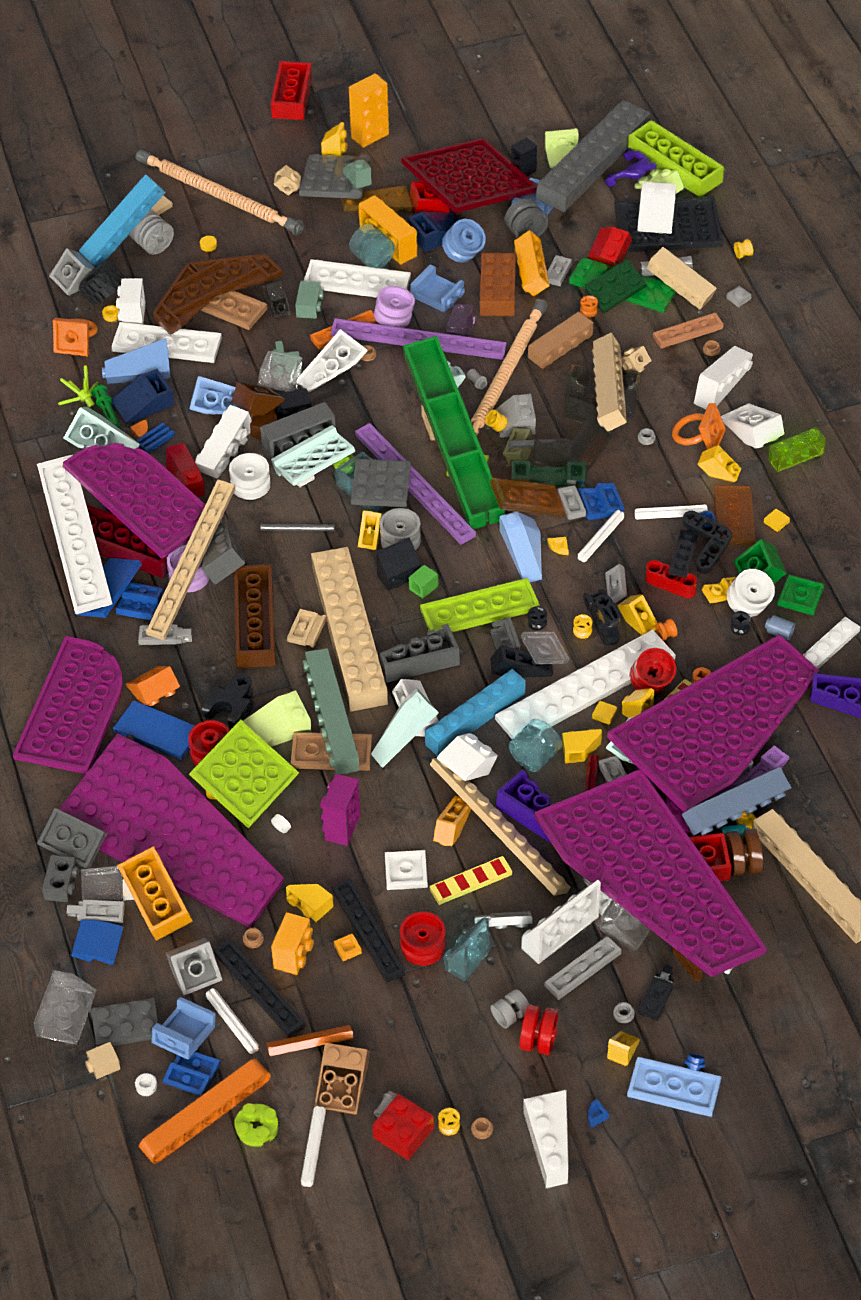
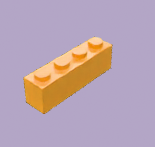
M529 230L517 238L514 244L518 259L517 264L520 269L519 275L522 280L521 286L525 292L535 296L550 285L541 240Z

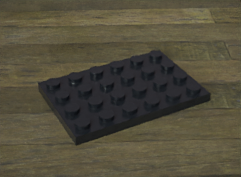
M714 196L675 198L671 234L638 231L641 200L614 202L617 227L629 232L632 239L627 252L656 251L662 247L667 250L723 247Z

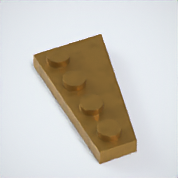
M406 185L364 191L359 199L341 198L344 211H359V203L375 195L395 212H399V209H407V212H413V206Z

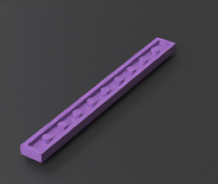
M336 318L331 330V336H335L341 329L352 339L402 346L437 336L444 352L504 360L507 343Z
M370 423L355 431V436L378 460L406 461ZM411 466L408 491L460 545L476 537V532Z

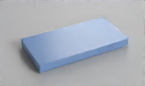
M637 1056L627 1097L712 1117L722 1076Z

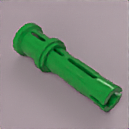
M95 386L92 389V395L96 397L97 406L102 409L104 417L120 429L121 426L111 406L112 399L107 394L106 386Z

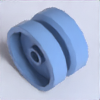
M470 219L458 220L445 233L442 239V246L448 257L461 263L469 262L483 249L486 243V236L482 227Z

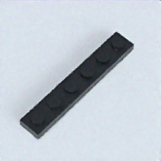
M349 878L332 885V892L385 982L389 983L405 976L403 966L351 879Z
M231 939L213 949V953L288 1038L305 1027V1021Z

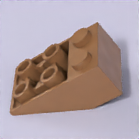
M325 1043L314 1107L319 1106L324 1107L326 1110L357 1114L368 1069L369 1050Z

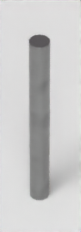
M571 438L509 441L508 447L571 445L572 440Z
M261 524L260 530L334 532L335 525Z

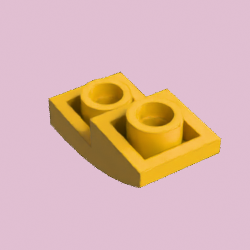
M736 577L722 578L719 584L704 585L702 592L709 603L727 600V590Z

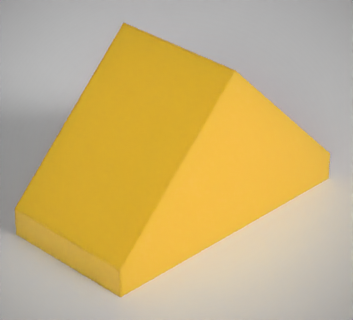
M363 510L358 547L377 550L380 540L382 513Z
M620 1031L609 1040L607 1059L628 1066L640 1038Z

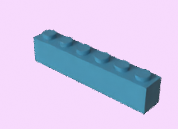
M145 174L80 248L79 252L96 267L104 263L166 192Z
M511 669L425 730V746L438 756L457 736L474 732L495 717V714L503 711L525 695V679Z

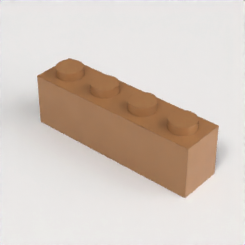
M577 312L528 345V358L542 369L559 357L564 356L572 348L577 347L584 340L589 339L593 335V322L580 312Z

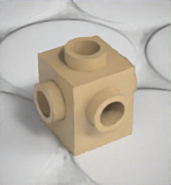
M285 165L275 173L274 185L289 196L300 188L301 176L298 172Z
M644 346L629 348L624 351L625 355L621 357L622 367L627 374L642 372L645 369L644 366L652 361Z

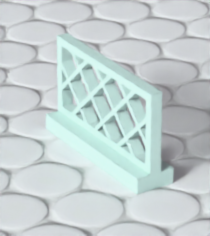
M331 425L277 455L271 461L278 476L282 475L295 486L355 452V448L340 436L336 428Z

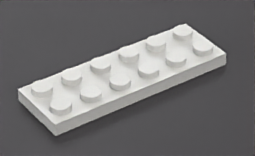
M311 259L304 281L321 282V289L325 291L377 297L378 292L388 286L402 287L407 290L411 273Z
M120 322L111 347L113 352L127 353L159 340L167 339L169 358L214 363L222 335L221 333L180 329L174 334L169 335L159 326Z

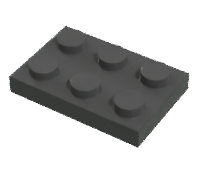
M54 808L37 844L60 856L75 857L76 864L89 870L107 833Z
M154 998L91 1008L97 1047L108 1042L112 1046L151 1040L152 1028L158 1023Z

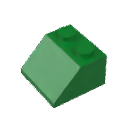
M763 539L757 541L734 560L739 574L744 570L757 569L766 573L773 584L787 574L776 547Z

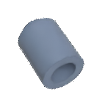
M773 615L772 618L769 617L767 619L765 628L767 633L774 636L780 634L789 641L793 635L796 623Z

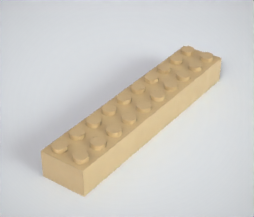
M348 547L311 553L312 569L324 615H326V622L350 712L388 705L387 687Z

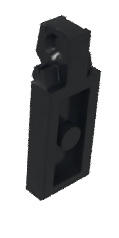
M665 964L661 975L656 973L655 977H653L638 1009V1014L658 1021L673 989L674 979H671L673 974L672 966Z

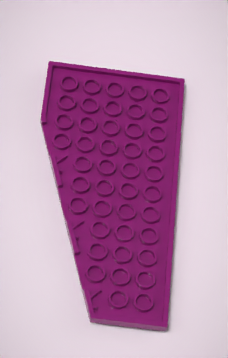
M779 634L608 731L607 738L685 813L692 807L724 793L734 785L812 684L814 673L819 674V669Z
M118 733L59 808V810L106 832L107 835L99 851L122 863L154 846L177 891L249 928L253 927L284 883L283 876L166 757Z
M640 769L534 813L535 819L566 864L591 883L599 880L601 882L600 890L709 976L713 977L766 954L767 948Z

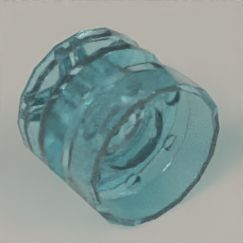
M366 224L360 227L351 237L349 250L367 267L381 268L393 256L395 244L375 225Z
M532 719L522 729V732H519L509 742V750L514 759L521 766L532 772H538L549 761V758H552L562 747V742L557 732L540 719Z

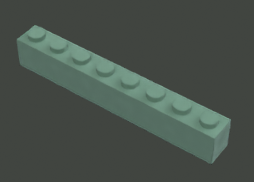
M328 648L305 652L306 660H302L304 672L308 671L306 674L307 684L312 686L310 687L311 698H315L313 701L315 712H319L317 714L318 724L323 726L321 728L322 739H326V753L331 755L329 756L330 768L334 767L336 774L359 771L358 753Z

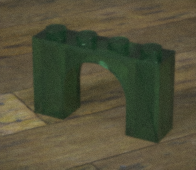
M512 460V486L569 487L575 485L576 487H585L586 462L567 461V465L562 467H538L531 465L530 461Z

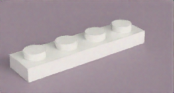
M844 617L803 656L819 669L860 632V626Z

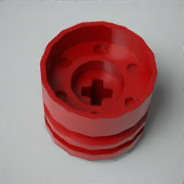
M650 648L645 650L630 668L629 677L631 684L636 690L652 688L654 695L659 694L675 676V660L664 649Z

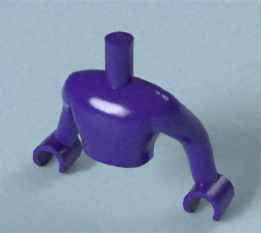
M628 148L626 153L623 154L625 160L630 161L636 157L639 161L630 164L627 170H622L616 174H609L605 182L608 187H612L616 184V179L619 178L641 179L648 170L656 169L657 165L655 162L651 163L650 159L642 152L632 151L631 148Z

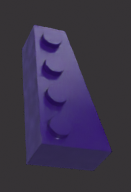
M814 673L810 702L861 718V678Z
M522 769L498 790L496 807L551 843L535 819L534 813L553 805V803L550 801V797L546 793L543 794L538 789V784L534 780L531 781L527 777V773Z

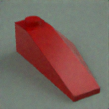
M185 443L167 447L166 469L197 497L205 495L203 478Z

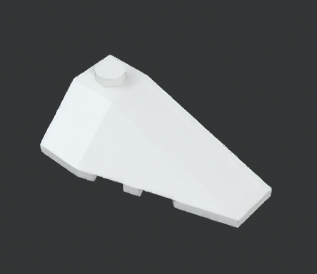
M340 329L298 377L296 383L304 389L307 388L308 392H311L356 365L368 350Z

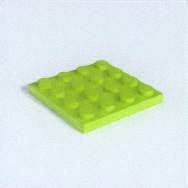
M240 720L189 775L249 828L294 780L299 772Z

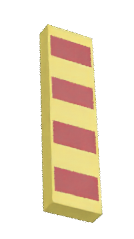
M501 856L430 886V891L438 905H441L511 876L512 870L505 858Z

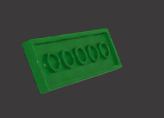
M582 257L569 278V284L585 288V285L614 266ZM640 275L646 282L647 287L625 301L664 313L676 291L663 281Z

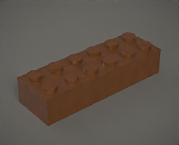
M272 564L241 566L234 571L237 669L276 666Z

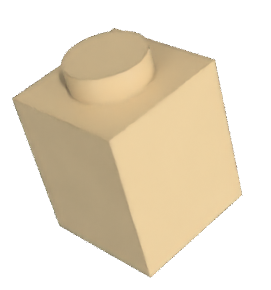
M110 1042L86 1052L88 1058L85 1061L89 1073H94L96 1079L120 1070L118 1057Z

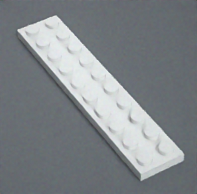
M72 454L39 463L37 466L75 614L112 605V600L81 483L62 467L63 462L73 456Z
M651 630L495 714V720L514 743L519 745L631 684L629 677L630 668L645 650L650 648L664 649L671 654L674 660L676 655L655 631Z

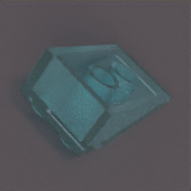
M485 916L469 928L464 935H460L453 949H449L444 955L446 971L466 981L489 953V918Z

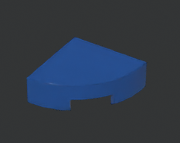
M597 1098L590 1104L587 1120L590 1128L609 1118V1113Z

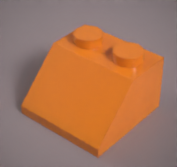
M157 666L126 683L127 688L141 704L149 706L157 704L159 698L163 696L169 697L175 694V689L180 687L170 666Z

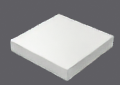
M425 850L385 852L387 890L428 888Z

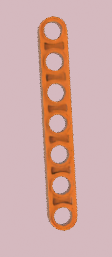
M257 1059L250 1060L147 1135L140 1142L139 1148L152 1163L160 1162L266 1084L271 1074Z

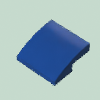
M597 483L595 488H578V494L586 510L587 520L610 517L616 510L621 512L625 510L614 483Z
M130 582L122 593V598L116 607V614L151 621L161 601L164 588Z
M81 919L71 956L87 962L95 959L113 965L124 927L104 921Z
M194 1052L189 1060L177 1055L174 1063L170 1064L162 1082L202 1096L213 1081L221 1062L218 1059L198 1052Z

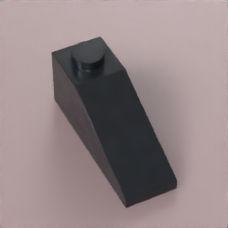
M501 645L490 658L491 671L496 675L503 676L511 669L521 677H548L553 675L552 659Z

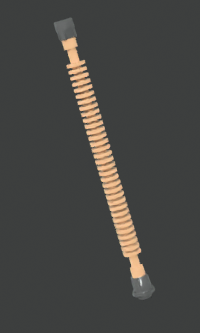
M140 149L137 152L136 160L140 163L153 167L157 166L160 172L270 223L276 221L279 225L290 231L292 235L297 236L303 232L304 225L302 220L285 216L281 217L272 208L167 160L160 161L144 149Z
M543 299L535 301L530 319L525 320L471 419L476 436L479 432L478 429L484 427L486 415L493 410L537 328L536 322L542 318L548 308V303Z

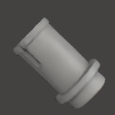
M470 369L467 372V378L474 383L477 389H484L487 386L485 376H481L475 369Z
M391 1091L384 1093V1099L374 1111V1114L379 1118L397 1095Z

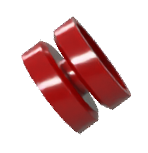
M215 720L204 721L192 728L189 733L188 743L190 757L195 766L230 731L225 724Z
M417 912L406 917L400 927V948L405 959L414 965L420 966L431 965L439 961L444 955L446 948L444 922L430 912Z
M528 1004L521 1030L520 1050L531 1052L538 1040V1053L550 1056L557 1035L558 1009L547 1007L541 1020L540 1006Z

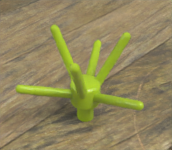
M87 365L84 366V389L80 390L71 380L67 382L63 378L60 379L62 383L77 393L78 397L58 403L59 405L79 400L86 402L89 408L95 405L91 399L93 396L91 393L92 389L99 382H95L89 389Z

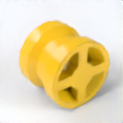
M749 239L744 240L742 243H734V251L738 259L743 258L745 255H753V246Z
M491 410L485 417V424L488 427H492L494 431L500 432L506 427L507 417L500 414L497 410Z
M581 614L575 617L573 633L576 637L585 639L591 636L592 619L588 615Z
M445 1108L439 1113L438 1126L441 1133L448 1136L456 1134L460 1129V1115L458 1111L453 1108Z

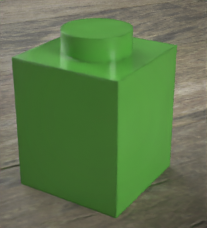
M426 565L420 567L409 577V590L422 599L438 587V574L434 569H430Z

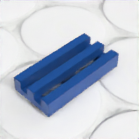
M161 423L135 441L140 444V449L149 454L173 438L175 433L173 430L170 431V428L166 427L164 423Z

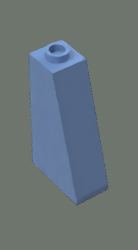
M167 339L159 340L106 360L105 367L102 368V376L106 378L107 384L133 382L140 375L155 369L159 370L164 379L171 378Z

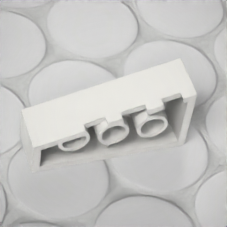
M566 1090L524 1099V1115L546 1188L567 1184Z

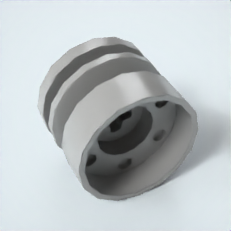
M150 210L129 233V236L137 244L152 255L164 251L170 245L174 235L171 225L153 210Z

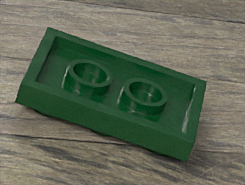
M626 259L584 287L590 296H594L598 300L597 306L604 314L647 287V284L630 261Z

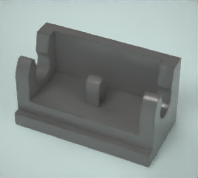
M511 617L493 622V627L501 626L490 630L496 651L501 645L520 650V643Z

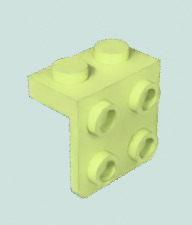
M578 129L545 132V151L550 168H554L578 144Z
M654 169L647 177H642L634 185L636 189H642L643 182L676 184V193L684 188L678 171L670 169Z

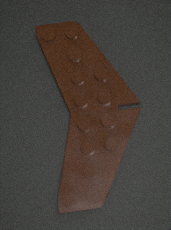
M265 254L189 262L190 266L185 265L153 311L154 320L169 335H172L180 330L217 295L277 279L283 275V270Z

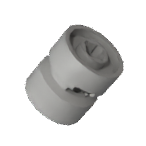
M514 989L505 996V1000L500 999L491 1005V1012L503 1028H508L517 1021V1018L521 1019L525 1016L529 1003L519 990Z

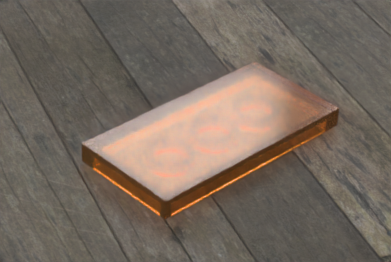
M492 478L490 481L500 510L563 517L566 513L554 485Z
M714 486L716 522L731 530L732 540L729 546H753L755 544L751 486ZM725 534L723 536H720L721 539L727 537V535Z

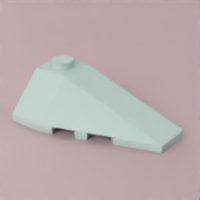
M418 688L403 700L371 753L382 768L439 713Z

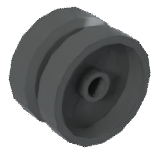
M526 198L510 206L505 215V224L516 238H519L529 230L540 237L547 228L548 217L533 199Z

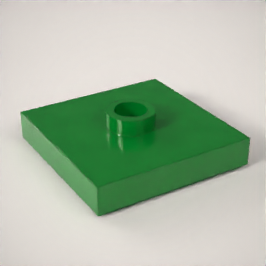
M788 574L777 606L814 616L825 584Z

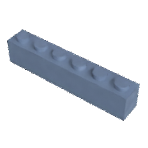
M778 767L692 807L683 813L682 816L693 836L699 833L703 836L713 831L712 827L714 826L718 829L726 825L728 819H731L733 822L741 818L743 812L750 814L757 810L756 806L758 805L762 808L772 803L771 799L773 798L777 801L785 797V792L791 786L782 769Z

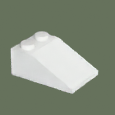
M643 182L638 231L671 234L676 184Z
M749 403L721 416L722 421L745 444L754 448L763 447L765 443L775 441L778 437L784 435L780 414Z

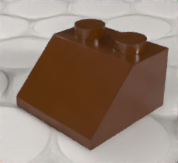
M237 382L231 402L237 405V408L249 412L251 417H256V415L264 416L284 402V398L268 387Z

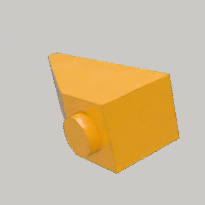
M455 796L438 817L433 841L439 842L444 846H453L459 838L471 811V808L461 797Z

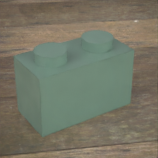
M300 281L296 300V317L317 319L318 312H321L322 302L320 300L324 299V289H321V282Z

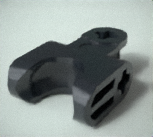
M603 588L598 589L597 593L591 595L588 592L584 593L585 606L594 619V627L605 645L617 644L619 642V631L616 624L620 623L621 614L612 598L606 594Z
M238 674L227 688L217 686L203 704L202 716L212 719L217 713L228 711L230 712L228 716L230 729L240 720H245L250 714L254 703L253 700H250L253 695L250 676Z

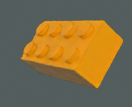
M373 74L349 86L351 138L364 148L389 134L387 83L377 74Z
M375 195L359 203L360 230L400 265L417 256V231L414 227H411L393 209H390L383 200H380Z
M154 846L117 865L156 941L193 922Z

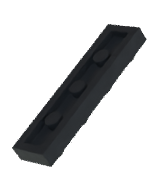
M680 530L668 574L687 578L698 534L690 530Z

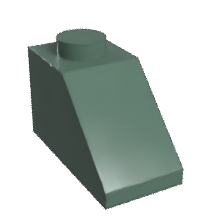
M364 159L349 163L343 169V174L356 189L371 185V167Z

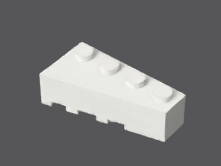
M733 346L702 372L699 377L694 404L704 409H707L709 403H716L718 406L743 375L751 369L753 354Z
M232 405L223 412L222 419L214 427L210 439L206 440L202 452L196 457L195 463L200 472L218 479L229 465L230 457L237 455L240 444L244 445L248 441L246 437L248 434H251L250 423L252 422L249 412Z

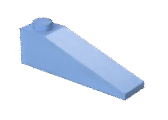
M198 376L191 398L190 410L204 414H223L230 405L237 407V405L231 402L235 387Z
M520 512L501 515L500 533L521 578H528L529 582L541 580V532L535 519Z

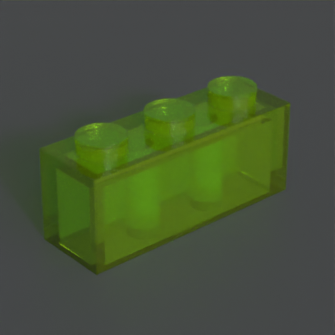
M817 427L770 445L768 461L777 472L824 454L826 438Z

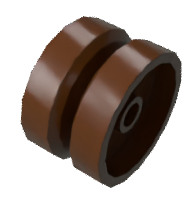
M744 830L742 837L738 831L726 832L725 840L731 862V876H743L746 870L751 875L760 874L763 869V856L757 830Z

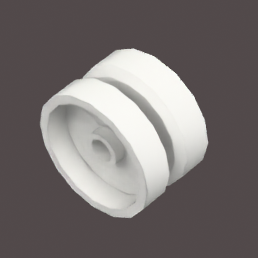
M245 453L237 456L230 463V483L235 484L234 494L239 498L246 500L261 498L270 489L269 464L263 456L255 453Z
M757 569L744 570L729 586L727 601L734 612L743 611L748 613L750 617L759 615L772 601L775 587L766 573Z

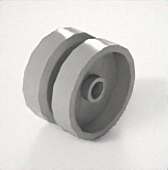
M405 508L387 511L380 520L381 546L386 548L406 538H410L416 550L421 542V524L417 514Z

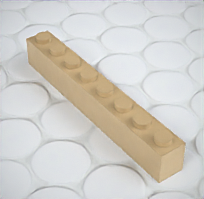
M612 332L593 341L594 349H592L594 354L593 362L595 364L593 369L596 374L594 378L596 383L595 391L597 393L596 401L598 403L596 409L599 415L597 420L601 427H605L607 432L627 423L620 344Z
M772 809L755 819L753 829L757 830L760 841L856 944L860 942L861 900L850 892L849 887L837 878L835 872L824 864L822 858L811 850L808 843L801 840L797 832L785 823L784 818L780 814H777Z

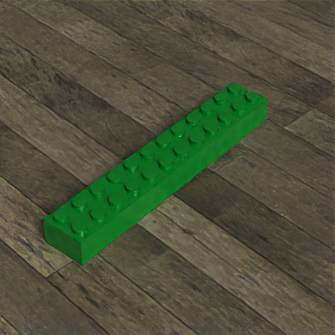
M434 336L403 345L404 359L467 523L474 530L486 526V522H489V525L500 522V516L505 515L504 505L438 337Z

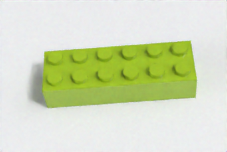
M649 121L629 135L628 148H631L632 151L642 152L650 159L651 163H656V169L677 170L683 187L698 197L704 196L723 182L724 166L654 121Z

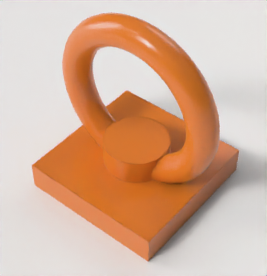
M54 318V353L88 356L89 337L97 333V325L87 319Z
M709 403L705 414L696 413L680 419L672 429L674 441L681 445H693L704 440L707 449L720 445L726 428L716 403ZM692 421H701L699 435L692 438H682L679 436V431L684 425Z

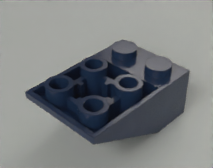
M420 212L408 217V224L417 231V244L424 252L442 246V239L445 233L458 221L452 213Z
M155 369L140 375L112 399V404L127 425L174 406L173 391L159 370Z

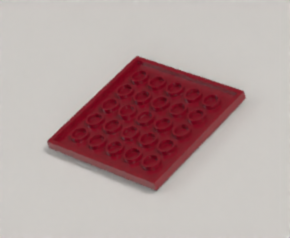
M485 138L401 158V163L454 213H461L462 211L528 196L537 192V184L529 180L528 176Z

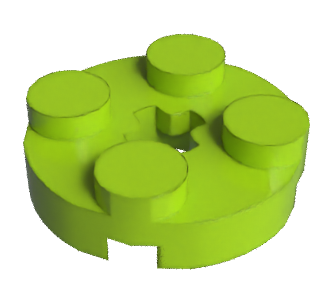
M248 1103L243 1106V1109L235 1118L236 1134L246 1145L262 1146L264 1142L273 1140L277 1135L279 1124L276 1111L266 1105ZM258 1121L262 1124V1126L254 1129L252 1123Z

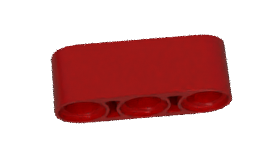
M656 560L647 563L645 580L648 584L683 598H692L696 595L697 578L695 575L688 573L687 578L668 574L670 568L668 564Z

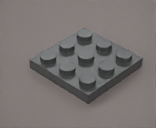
M356 459L351 505L407 507L411 461Z

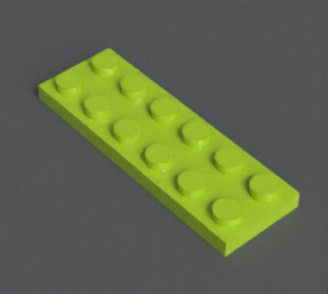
M525 578L421 604L420 610L429 631L433 629L438 631L442 629L443 625L448 623L451 631L455 632L507 619L508 617L527 614L531 608L540 607V604L529 579Z

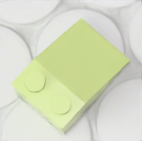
M296 690L278 696L243 720L248 727L271 747L292 740L293 732L311 733V719Z

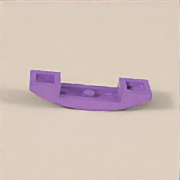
M774 745L761 756V761L740 780L735 782L729 790L778 767L782 769L789 760V756Z

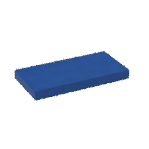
M109 558L103 570L112 605L76 615L106 618L141 567L140 561Z
M133 700L113 729L115 733L125 737L133 735L137 742L182 760L190 749L188 737L195 725Z

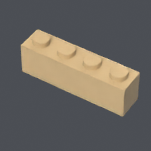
M664 247L651 258L647 269L652 274L656 275L700 310L713 297L717 289Z

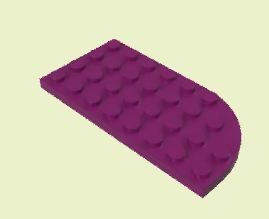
M110 443V445L106 446L93 445L77 452L63 462L62 467L161 559L189 541L205 507V504L162 464L139 448L125 447L124 444Z
M69 636L64 637L13 753L14 760L86 774L90 770L123 690V679L119 664L113 655L104 650V647L88 640Z

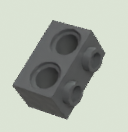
M51 855L42 887L44 900L69 902L70 895H73L75 891L74 879L79 876V866L76 865L75 857Z

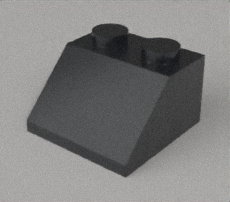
M410 538L376 551L377 576L388 591L409 582V577L421 567Z

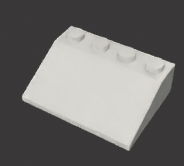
M597 880L577 895H572L563 906H558L550 916L541 919L536 927L532 930H527L522 936V949L540 964L599 917L601 882Z

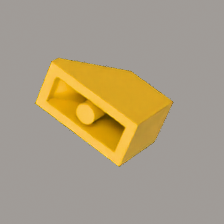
M643 595L630 596L617 605L625 621L638 633L644 635L651 630L656 631L655 624L657 621Z
M652 688L635 690L630 696L627 695L622 701V714L628 718H633L651 708L654 702V690Z

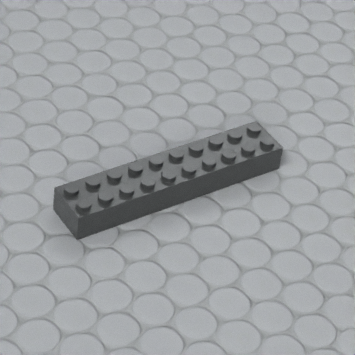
M622 100L538 182L536 199L565 212L628 149L629 135L648 123L651 113Z

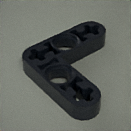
M687 511L683 515L684 527L709 540L696 560L697 571L707 574L714 568L731 543L732 532L727 527L696 511ZM694 518V521L688 522V519ZM704 525H710L712 527V530L706 532L702 529V527ZM724 534L727 535V537H724L723 539L720 538V536H723ZM716 547L719 549V552L712 554L709 552V549ZM708 557V565L701 566V563L704 564Z

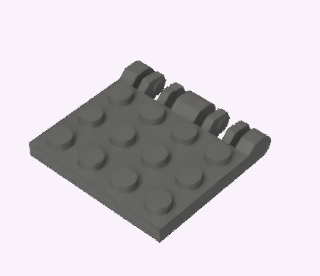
M360 154L358 157L350 155H309L299 190L300 196L361 198L364 187L356 189L343 174V169L349 163L363 159L369 165L371 157L367 154Z

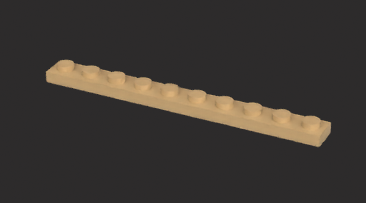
M217 480L146 630L148 636L165 641L236 489L235 484Z
M437 758L432 760L430 763L431 767L554 896L568 893L571 887L565 882V879L552 868L550 863L543 859L539 852L527 842V839L514 828L513 824L502 816V813L489 802V799L480 793L474 784L469 780L464 781Z

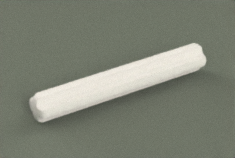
M705 504L635 509V519L683 517L687 511H696L700 514L703 511H708V508Z
M616 510L578 553V560L586 562L624 519L623 512Z
M214 988L207 991L206 998L250 1054L258 1051L259 1044L218 991Z
M316 1106L313 1110L301 1177L302 1186L311 1187L313 1185L326 1113L324 1107Z

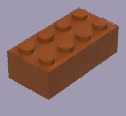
M481 253L480 316H514L516 253Z

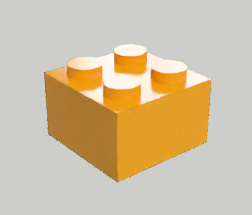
M286 912L271 945L274 969L298 975L300 968H304L306 954L312 950L314 940L311 938L313 928L310 927V919Z

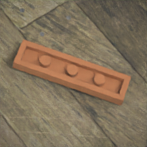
M712 313L653 332V339L662 349L723 329V322L716 313Z

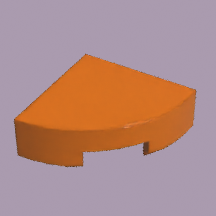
M146 420L130 427L131 432L137 439L148 432Z

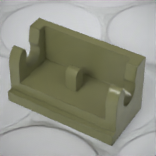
M513 428L508 442L533 440L531 429ZM507 442L503 456L506 457L508 465L512 466V460H514L520 469H524L533 447L509 448Z

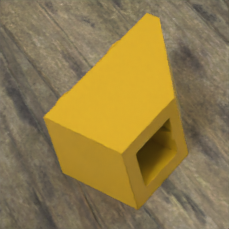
M339 123L325 133L321 142L322 155L342 156L346 152L347 143H345L347 131L344 130V123Z
M719 445L703 451L698 465L708 476L731 482L737 481L741 471V467Z
M589 729L586 731L562 733V749L565 763L585 762L588 756L601 745L602 730Z
M319 884L288 885L286 887L287 901L292 906H297L307 918H312L315 922L333 908V895Z

